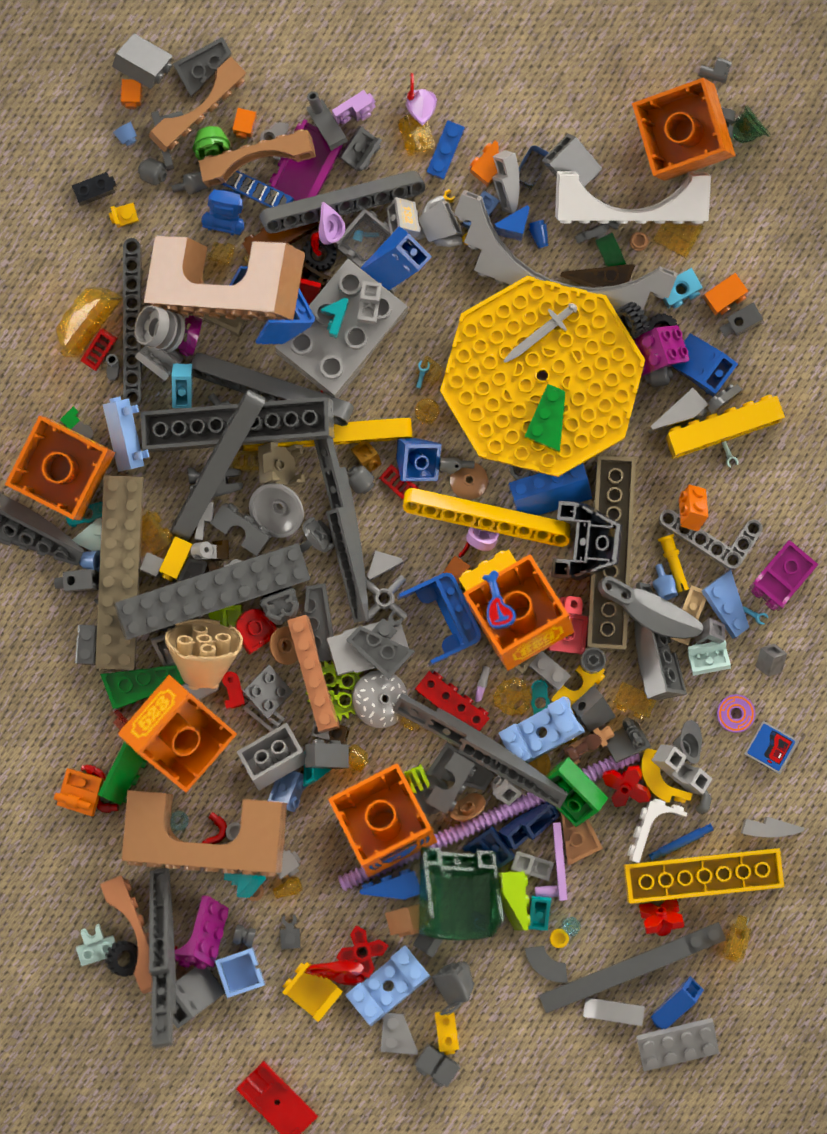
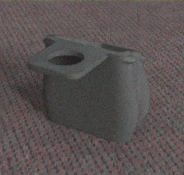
M292 586L262 595L260 598V605L264 610L265 616L273 623L282 625L285 621L296 618L299 602L296 598V591Z
M467 962L450 963L432 976L435 986L448 1004L440 1012V1015L451 1014L463 1003L470 1000L474 982L470 966Z

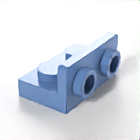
M292 771L275 781L268 801L287 803V810L295 812L300 804L302 792L306 788L303 786L304 775Z

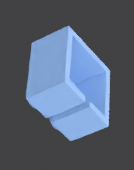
M254 948L215 960L227 998L265 985L261 969H256L255 967L259 963Z

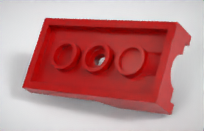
M265 1061L236 1087V1090L280 1134H301L318 1117ZM278 1099L280 1104L276 1105L274 1101Z

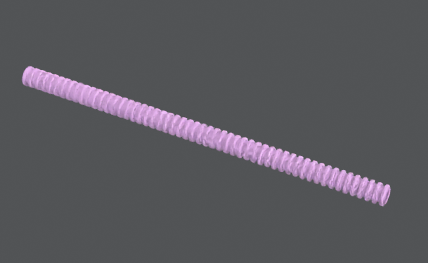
M637 753L618 763L615 762L612 756H609V759L604 758L602 762L599 760L597 764L593 763V766L590 767L588 765L586 769H581L591 781L595 782L597 778L602 779L601 776L604 771H618V769H624V766L629 767V764H635V761L640 762V756ZM527 792V795L524 796L522 794L520 798H517L509 806L506 803L504 805L500 804L498 808L488 809V812L485 813L484 811L482 815L478 814L477 817L464 823L462 821L459 825L456 823L454 827L450 826L448 830L445 828L443 832L438 831V834L434 833L438 841L437 843L369 878L363 867L360 866L361 868H355V871L350 870L348 874L345 872L343 876L338 875V880L342 889L347 891V888L352 889L354 885L357 887L359 883L368 882L370 878L375 879V876L378 875L379 877L381 873L386 874L388 870L391 872V869H397V866L402 867L404 863L407 865L409 861L413 862L415 858L418 860L420 856L425 857L424 854L429 855L431 851L441 850V847H447V844L452 845V842H458V839L463 840L465 836L468 838L470 834L475 835L474 832L479 833L481 829L486 830V827H491L493 824L497 825V822L502 823V820L505 819L506 821L508 817L513 818L515 814L518 816L520 812L524 813V810L529 811L531 807L535 808L536 805L539 806L542 802L546 803V801Z

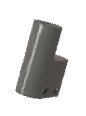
M717 57L715 67L711 68L701 65L698 76L726 83L732 62Z
M109 354L106 358V375L110 381H116L119 378L120 362L115 354Z

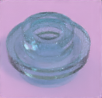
M176 811L171 815V827L173 829L183 830L188 826L189 818L186 813ZM177 817H181L183 819L182 824H177L175 822Z
M566 918L562 922V928L566 934L576 936L579 933L581 925L576 918Z

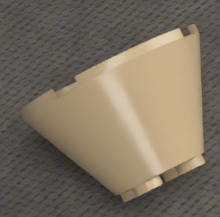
M190 619L175 624V627L171 630L168 629L165 634V643L183 681L188 684L189 689L218 688L220 681L240 652L243 645V637L235 627L229 625L228 628L220 625L218 620Z

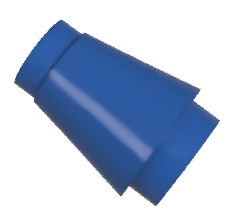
M544 220L529 223V231L538 249L549 246L547 224L544 223Z

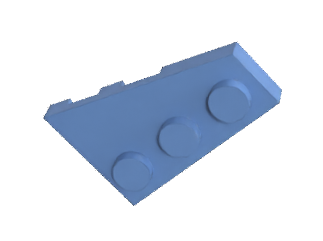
M729 570L701 590L720 621L725 624L726 630L733 639L747 630L749 625L732 571Z

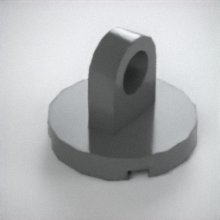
M311 517L303 523V532L307 540L300 545L302 553L312 545L321 552H329L334 547L331 530L324 522L316 521L314 517Z

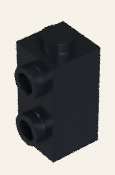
M107 172L72 185L80 207L116 193L114 187H117L114 177H109Z

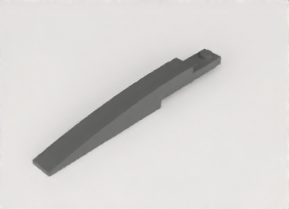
M333 439L314 440L331 510L326 511L353 621L357 623L369 620L361 540L346 467H339Z
M403 693L398 698L393 711L460 747L458 753L557 808H561L568 793L524 760L440 708L435 712Z
M169 868L150 871L149 973L152 975L151 1046L154 1050L173 1046V1015L176 1014L175 946Z
M716 922L542 993L539 997L545 1012L548 1013L688 957L691 954L723 942L726 938L720 923Z

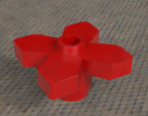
M638 765L628 767L622 774L616 770L604 771L602 778L605 785L616 789L611 797L615 807L625 806L629 797L639 803L650 801L651 793L648 787L639 784L643 774Z
M677 899L665 900L659 907L652 903L639 905L641 918L646 919L643 921L646 934L656 933L659 936H667L671 933L672 929L684 928L682 914L678 913L679 904Z
M356 925L350 934L354 946L341 948L336 958L340 961L353 962L357 960L364 968L361 974L369 978L375 969L371 957L384 955L388 944L380 939L368 943L366 930ZM360 948L366 949L365 955L359 954Z

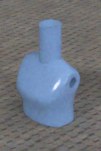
M656 565L658 578L652 583L658 596L665 600L676 597L678 593L673 575H665L663 565Z

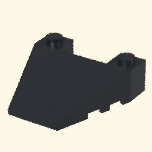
M559 501L557 520L577 523L573 560L553 558L551 577L580 581L617 565L619 562L622 524L588 504Z

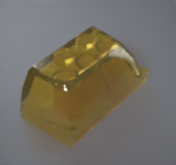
M86 288L76 297L73 305L64 313L62 320L56 327L57 339L63 348L60 353L64 357L78 358L123 297L107 288Z

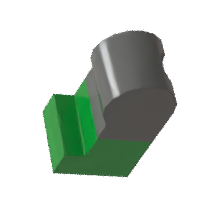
M72 407L60 419L61 423L92 440L94 437L93 429L89 425L83 424L77 418L80 413L75 407Z

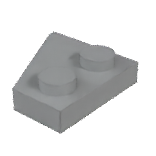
M387 1013L384 1016L381 1052L418 1055V1050L404 1014Z

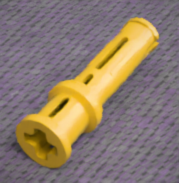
M674 534L659 538L658 542H661L664 551L662 555L668 560L677 592L679 593L683 591L681 583L684 591L688 590L689 587L678 557L680 551L676 548L673 539Z

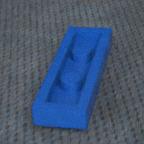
M447 120L427 169V174L442 180L445 179L464 132V126Z

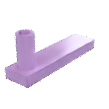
M561 822L552 823L557 885L535 887V896L559 897V901L567 900Z

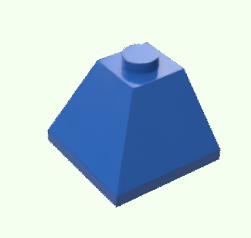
M398 438L396 458L401 481H438L442 444L418 438Z

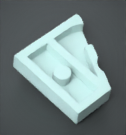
M96 519L72 540L90 551H101L102 519Z

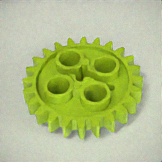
M332 660L330 665L327 661H324V667H321L323 675L330 674L334 678L333 683L326 684L328 688H334L335 685H338L339 689L353 691L360 679L359 675L361 672H351L337 676ZM344 677L352 679L353 684L350 687L342 684ZM328 690L339 721L342 720L343 715L346 719H349V713H352L354 716L356 715L352 705V694L339 692L338 695H335L334 691ZM347 696L350 699V704L347 706L341 705L339 702L340 697Z

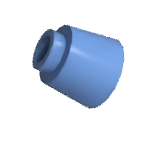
M131 122L126 123L113 132L122 145L126 144L127 147L137 141L135 139L137 135Z
M100 551L84 552L79 562L80 566L83 569H93L99 572Z

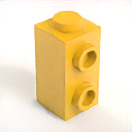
M176 536L174 537L159 570L163 574L162 578L171 582L173 579L178 580L190 556L193 544Z
M441 1011L435 1012L439 1051L444 1052V1055L455 1054V1050H459L455 1014L453 1012L447 1015H440Z

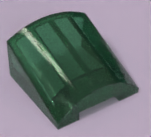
M421 847L419 934L436 939L456 941L492 938L504 922L495 851L477 850L475 854L441 852L440 848Z

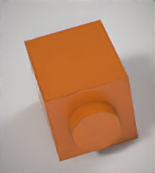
M122 79V106H125L127 109H136L137 106H141L142 84L134 79Z
M237 108L232 129L236 137L241 139L252 138L257 118L256 112Z

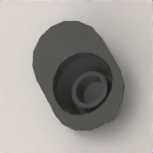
M689 720L684 723L681 735L674 740L673 746L687 756L685 761H689L692 764H696L700 760L702 734L699 725L695 721Z

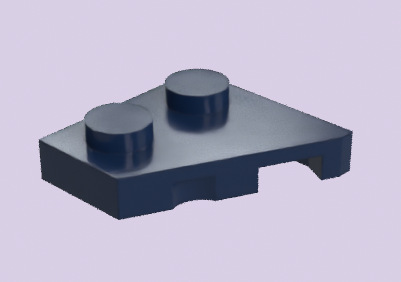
M493 826L462 847L464 851L472 852L479 859L488 861L499 869L515 858V854Z

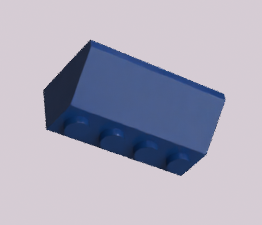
M583 463L560 477L538 473L509 482L508 484L516 511L537 516L558 510L559 501L580 503L593 499Z

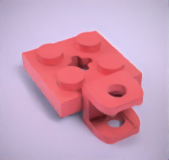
M574 596L560 597L559 600L570 617L574 633L548 647L547 651L582 655L586 648L588 616H581L583 608L582 599Z

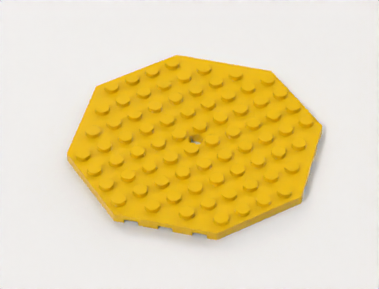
M526 276L461 313L440 393L480 458L560 477L625 439L645 359L606 295L587 292V290L571 288L559 283ZM569 303H574L577 306V312H573L562 321L567 331L562 330L559 326L555 327L520 356L504 363V359L517 345L552 319L548 309H551L558 315L568 307ZM544 371L548 374V378L546 381H541L537 378V374ZM547 384L566 391L560 452L524 437Z

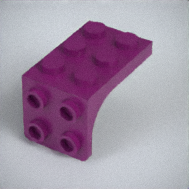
M677 325L658 327L633 339L645 359L641 377L664 367L689 361L688 350L685 347L682 332Z
M788 540L749 586L752 589L750 592L757 598L762 597L766 601V606L772 611H775V609L780 611L819 564L792 541Z
M202 895L192 936L183 947L175 950V962H179V966L189 968L190 965H193L198 969L214 968L220 941L223 937L225 922L228 918V907L210 896Z

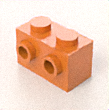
M734 273L706 292L702 298L715 316L719 313L724 315L731 310L730 306L736 302L738 305L746 299L745 295H747L748 290L737 274Z
M688 484L686 489L681 492L679 497L681 527L699 531L707 520L706 489Z

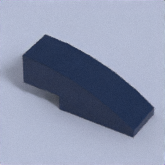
M546 802L518 816L499 830L498 833L508 847L515 850L528 838L534 840L559 818L560 814L554 805Z

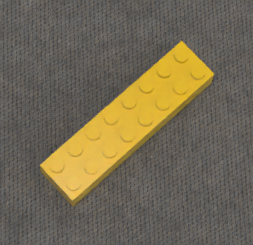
M780 848L624 864L627 901L629 904L784 887Z

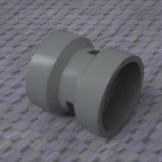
M237 924L233 943H242L246 947L252 948L256 929H246L243 925Z

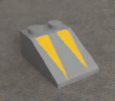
M692 388L649 428V434L688 424L694 419L700 420L707 412L706 407L708 403Z

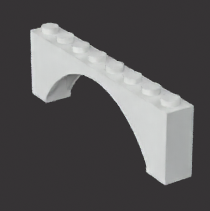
M557 171L555 217L560 223L566 224L572 221H579V223L584 224L590 223V221H598V223L607 224L609 221H617L620 224H626L628 221H635V223L645 224L647 221H654L657 224H664L665 221H673L675 224L691 221L694 224H702L703 221L709 220L711 175L708 172H689L688 178L684 183L661 202L640 209H621L605 204L591 195L580 183L579 175L576 171Z

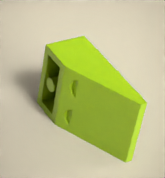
M525 871L492 873L493 893L514 930H528L530 916L527 914L529 897L526 895L528 878L525 875Z

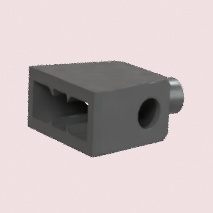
M753 302L727 317L729 322L719 328L724 337L734 332L739 336L764 323V320ZM740 319L744 321L743 325L736 326V321Z
M85 569L63 572V577L54 579L55 589H64L65 592L70 593L99 591L100 571Z
M594 685L571 707L576 714V720L581 726L584 725L589 732L616 717L605 698Z

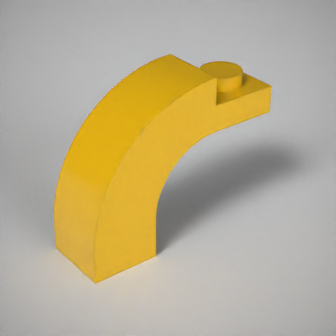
M649 748L644 750L640 769L643 774L642 779L649 791L666 803H670L672 796L675 797L674 801L685 804L686 801H691L693 793L670 787L664 782L660 774V768L651 761L657 751Z

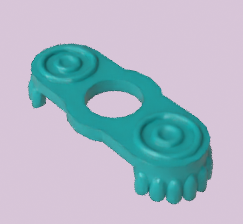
M100 501L89 505L88 508L93 511L91 518L85 519L83 517L80 521L66 516L67 524L71 527H77L79 524L91 523L95 519L101 518L103 502Z
M544 680L534 681L531 686L533 715L546 709L547 705L550 704L547 691L548 685ZM539 697L546 700V706L542 709L535 706V700Z

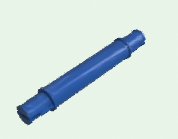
M711 823L658 848V850L648 855L651 861H654L704 837V835L714 831Z

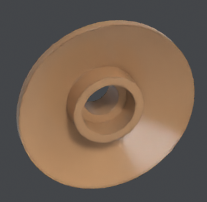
M475 463L474 469L461 468L459 471L451 474L450 485L458 497L472 500L480 497L485 492L488 486V476L484 468ZM472 477L473 482L467 483L465 479Z
M289 626L280 627L275 630L269 643L272 657L283 665L295 663L298 657Z
M470 793L462 800L456 801L457 803L452 812L449 811V815L454 821L458 822L470 820L482 812L486 804L485 798L481 794Z

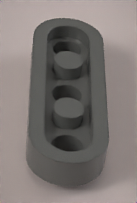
M731 384L708 402L710 405L708 407L709 411L712 414L734 399L742 391V388L738 384L735 386Z

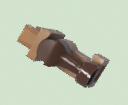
M610 726L601 731L599 728H596L590 732V735L563 750L564 753L575 764L580 763L579 756L608 745L607 740L615 736Z

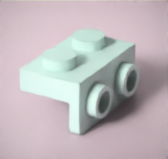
M726 640L721 644L711 641L710 643L694 644L688 647V659L693 676L731 669L726 649Z

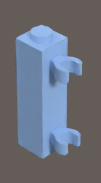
M121 396L109 399L110 403L102 405L112 448L116 452L114 456L118 472L145 466L143 458L150 456L148 450L141 451L133 413L139 412L138 405L131 406L130 400H121Z

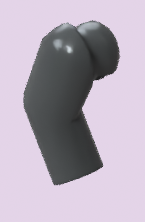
M706 790L703 795L698 794L701 799L700 803L696 806V811L699 814L707 813L710 810L712 798Z

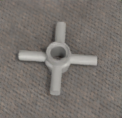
M402 575L388 589H378L366 578V588L374 594L375 602L368 611L369 620H365L366 622H369L380 609L388 608L395 611V614L400 618H404L403 621L406 619L408 614L394 603V593L406 581ZM380 595H389V602L386 604L380 603Z

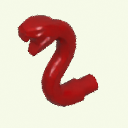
M89 764L81 766V771L85 770L87 774L103 778L105 781L106 776L101 769ZM99 797L97 809L103 813L119 811V805L103 803Z
M212 812L208 818L219 828V833L216 836L203 840L201 843L217 844L226 836V821L220 815L218 816Z

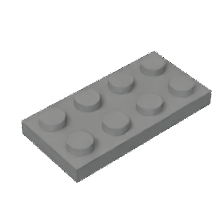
M712 1018L636 1036L643 1071L719 1054Z

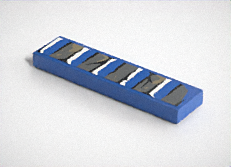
M238 170L231 175L226 183L221 184L268 208L290 203L294 200L293 197Z

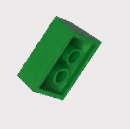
M124 742L98 795L121 806L123 803L127 804L128 790L130 791L132 785H137L140 779L138 773L141 768L144 769L148 761L139 755L128 743Z
M569 757L557 764L546 775L548 779L568 793L561 808L557 809L575 827L599 812L608 799Z

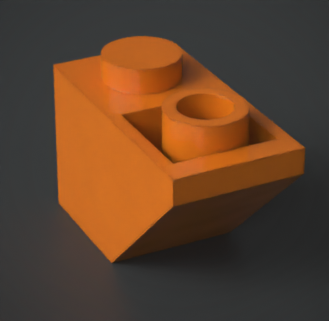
M494 141L492 144L488 143L482 150L484 154L480 158L476 157L470 164L472 167L470 173L487 187L493 181L492 177L498 174L493 156L499 153L497 141Z

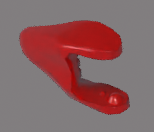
M335 961L313 964L304 971L306 974L317 975V977L322 976L323 979L328 978L342 985L356 986L364 981V976L361 974L364 968L358 962Z

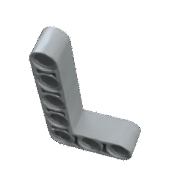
M665 510L659 516V524L663 528L729 570L737 569L741 565L763 530L761 522L752 519L745 524L732 546L728 547L701 528L699 531L689 529L688 534L680 533V515L673 510ZM665 514L671 515L673 522L670 524L665 523L663 516ZM750 524L757 526L758 531L756 534L749 532L748 526ZM697 535L703 536L705 543L702 545L697 544L695 537ZM738 541H746L747 549H740L738 547ZM712 546L720 547V555L712 553ZM729 556H734L737 559L735 566H731L728 563L727 559Z

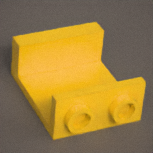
M308 961L305 965L301 962L295 970L297 975L293 980L289 977L282 986L284 988L282 993L290 997L312 1015V1018L319 1022L342 994L343 990L328 978L323 979L322 976L317 977V975L304 973L311 964Z

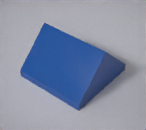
M527 205L495 223L494 229L497 234L522 241L529 215V206Z

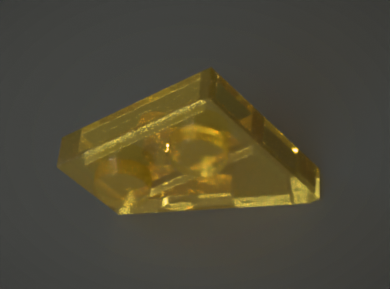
M664 223L659 228L653 241L686 259L704 226L699 224L676 225Z

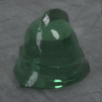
M746 105L744 112L735 120L733 138L740 143H747L763 135L770 137L769 131L756 117L750 107Z

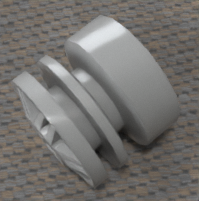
M153 305L147 306L137 317L134 329L137 342L142 345L172 352L182 342L185 333V321L179 313L164 310Z

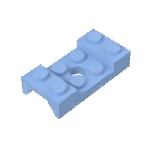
M563 696L547 705L546 709L519 724H513L500 731L499 735L505 748L526 763H530L584 733V728L574 716L568 697ZM545 727L547 729V735L544 738H541L539 736V730Z
M406 945L391 956V959L369 978L345 994L370 1026H373L431 977ZM392 981L394 983L392 991L387 992L384 990L385 982Z

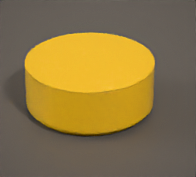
M555 929L550 934V943L556 948H563L569 942V935L563 929Z

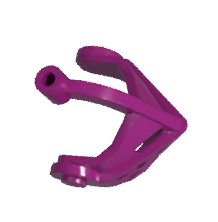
M193 315L188 316V318L186 317L184 320L187 340L184 342L183 337L181 344L178 346L179 353L188 357L194 354L203 319Z

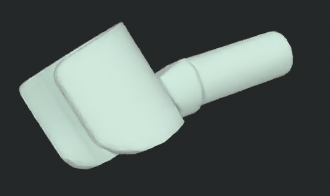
M722 442L727 456L726 465L731 467L729 461L732 458L735 460L736 465H738V459L732 456L727 442Z

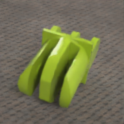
M421 764L411 768V770L404 771L413 793H417L415 790L416 786L419 787L420 792L423 791V783L429 788L430 784Z

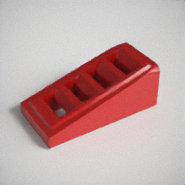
M101 328L80 361L97 371L118 338L104 328ZM104 336L110 340L109 344L102 340L101 337ZM99 342L100 344H102L103 346H105L106 349L103 350L102 348H100V347L97 346L96 344ZM95 349L101 353V357L93 353L92 350ZM90 355L98 361L94 363L87 357Z
M391 464L379 479L404 500V494L407 489L411 487L419 488L411 481L401 480L394 487L393 484L400 477L399 470ZM395 472L396 475L388 482L389 476ZM406 482L407 485L405 486V488L401 492L398 491Z

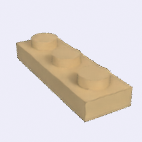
M691 585L682 610L699 620L706 598L701 592L702 589ZM670 637L671 640L686 646L689 645L691 638Z

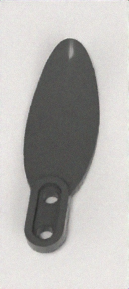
M611 576L601 579L598 583L599 592L603 596L620 604L636 622L656 634L684 639L696 637L703 631V625L695 617L656 594L642 589L631 588Z

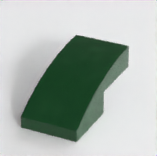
M612 232L595 240L606 267L627 265Z

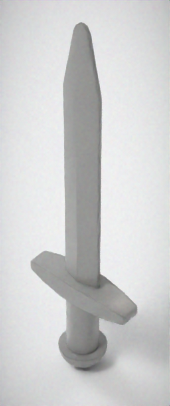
M569 303L568 307L558 315L551 309H548L552 319L517 345L504 359V363L520 356L555 327L559 326L562 330L567 331L562 321L573 312L576 313L577 306L574 303Z

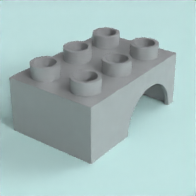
M349 259L344 262L309 305L315 316L312 326L288 342L275 346L278 356L324 393L335 398H339L365 367L367 360L383 338L408 314V306L382 286L377 324L357 322L362 282H378ZM343 298H348L349 304L338 337H331L327 327L330 319L334 320V317L322 314L321 309Z

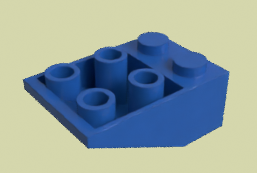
M399 226L364 263L361 269L378 283H382V286L389 291L418 272L432 256L407 231Z
M690 333L684 341L685 347L688 350L689 361L674 364L671 367L714 397L738 363Z
M410 868L400 871V876L392 878L389 875L381 878V883L374 885L372 881L362 885L363 889L359 890L360 894L403 900L422 893L415 871L411 872Z

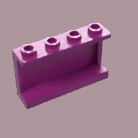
M306 119L302 123L299 122L295 131L300 129L308 130L312 136L316 157L300 162L281 157L277 165L280 168L277 174H272L269 181L271 187L293 197L294 201L319 195L344 145L342 144L331 150L318 128L309 124Z

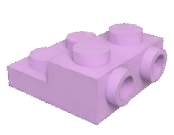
M363 90L333 109L332 115L336 122L342 125L349 122L352 115L356 121L360 119L363 121L371 116V112L376 107L374 104L376 102L370 93L366 94Z

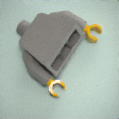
M448 189L445 191L444 196L440 195L427 202L422 215L418 218L421 224L420 234L416 237L418 241L426 237L428 242L442 247H453L462 245V243L468 245L464 243L467 233L462 237L460 236L462 235L461 229L449 204L454 201L455 196L452 198L446 196L451 193V190Z

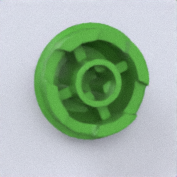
M208 126L198 130L193 144V151L198 160H202V158L210 155H220L230 148V142L225 133L216 126Z

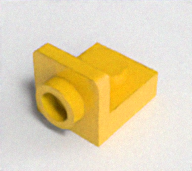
M134 203L116 208L115 206L111 207L112 212L109 213L111 223H115L117 228L139 222Z

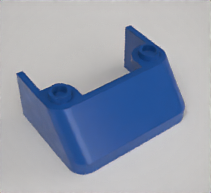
M248 266L239 267L229 286L239 283L244 278ZM300 288L294 320H268L256 339L257 344H284L312 326L315 316Z
M440 574L398 594V601L416 593L422 603L428 604L436 600L452 633L442 642L444 654L428 662L429 667L456 655L480 640L481 631L452 574Z

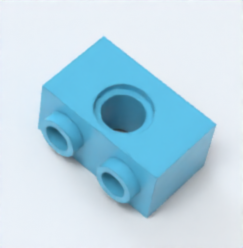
M692 268L677 275L669 298L664 297L663 301L668 309L672 306L676 309L684 304L683 300L687 298L692 300L700 295L703 287ZM683 286L686 293L678 294L676 287Z
M173 364L172 408H192V364Z

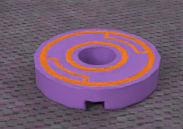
M738 694L729 695L724 698L717 709V719L720 725L725 730L734 733L743 732L750 728L756 715L752 702L745 696ZM732 709H740L741 717L739 719L732 718Z

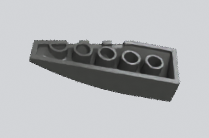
M0 493V543L8 546L14 544L19 546V549L25 551L31 549L37 551V554L42 556L48 554L56 560L76 566L79 564L84 550L76 542L38 513Z
M636 583L637 589L653 593L650 584ZM634 620L639 672L643 679L644 693L647 699L662 700L687 695L676 652L671 653L668 645L672 642L670 637L656 634Z

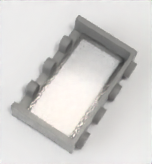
M366 209L362 210L345 230L343 237L335 242V248L359 268L391 236L389 224L380 222L377 219L378 216L373 211H367ZM403 282L390 289L389 292L394 294Z

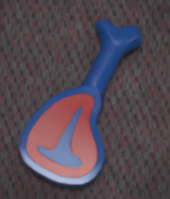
M493 570L489 575L482 577L483 580L489 583L492 593V599L487 607V619L492 628L503 629L515 622L516 614L510 606L503 602L497 585L499 573Z

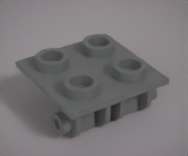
M268 664L243 690V697L246 700L250 699L268 719L293 691Z
M629 717L623 719L624 728L613 732L615 736L607 740L608 745L606 746L616 763L651 747L638 722L634 723L633 719Z

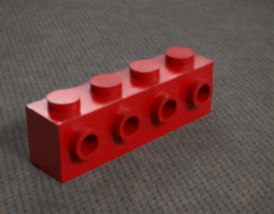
M435 670L433 673L428 671L415 690L437 708L446 711L480 732L490 719L487 716L489 713L481 706L476 708L472 704L474 701L467 695L462 697L458 694L457 691L459 689L450 682L448 685L442 681L443 677Z

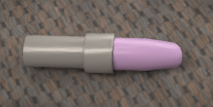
M483 666L477 684L475 702L482 700L488 683L490 667Z

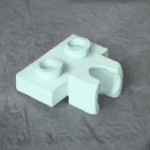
M100 924L96 925V934L92 936L88 934L85 928L81 930L84 944L76 946L81 966L107 959L105 956L109 952L107 949L112 947L111 944L116 943L113 935L104 938Z

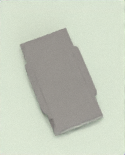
M379 622L362 627L372 631ZM402 624L394 626L398 631L390 640L409 648ZM357 628L345 630L341 635L326 639L337 676L376 668L346 640Z

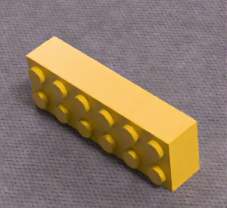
M767 395L760 398L761 400L757 403L753 401L744 403L737 410L735 407L724 410L722 415L718 416L717 413L707 416L704 421L700 422L699 419L691 421L684 428H681V425L671 428L665 439L672 459L780 423L785 416L778 396L772 397V395Z

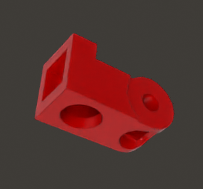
M232 671L226 672L222 678L223 685L227 688L230 699L225 701L226 709L246 705L238 675Z

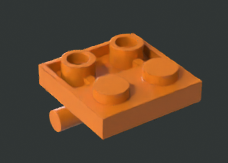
M67 768L60 793H55L54 800L58 801V806L94 816L100 797L98 793L104 783V779Z

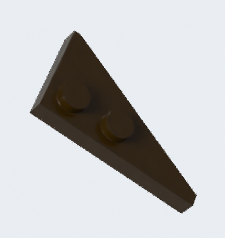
M635 264L562 271L560 276L590 288L617 286L630 281Z

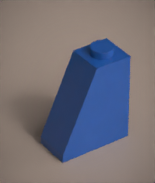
M690 976L653 1012L650 1017L653 1024L661 1029L671 1026L697 1002L704 989Z

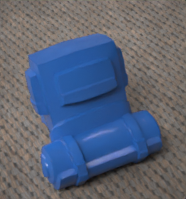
M214 189L208 198L210 211L205 212L201 218L202 228H207L209 231L215 230L230 233L233 236L234 234L241 235L244 231L243 219L239 218V214L243 209V200L240 198V193L225 189Z

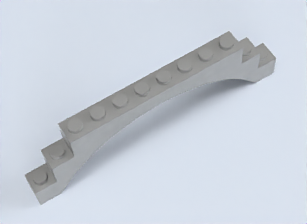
M464 190L454 213L461 221H471L464 243L468 244V247L471 249H481L474 271H477V274L482 277L488 278L489 276L495 278V281L505 285L507 283L512 285L526 276L535 277V279L547 280L563 286L606 295L615 311L629 302L637 303V306L639 305L642 311L650 292H653L654 296L664 299V297L669 298L678 273L660 266L636 280L617 286L590 288L568 285L551 280L532 270L508 249L490 222L482 196Z

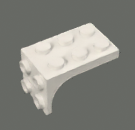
M659 799L647 802L646 808H642L639 819H642L641 824L636 826L633 837L636 838L634 845L630 844L627 856H630L629 861L640 862L651 824L658 815L672 813L686 817L687 813L683 812L684 808L677 805L665 806L666 802Z

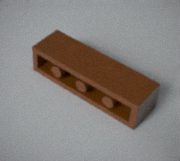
M315 222L277 233H268L263 227L259 234L255 236L251 234L246 237L242 245L250 258L252 241L291 245L318 229L319 223Z

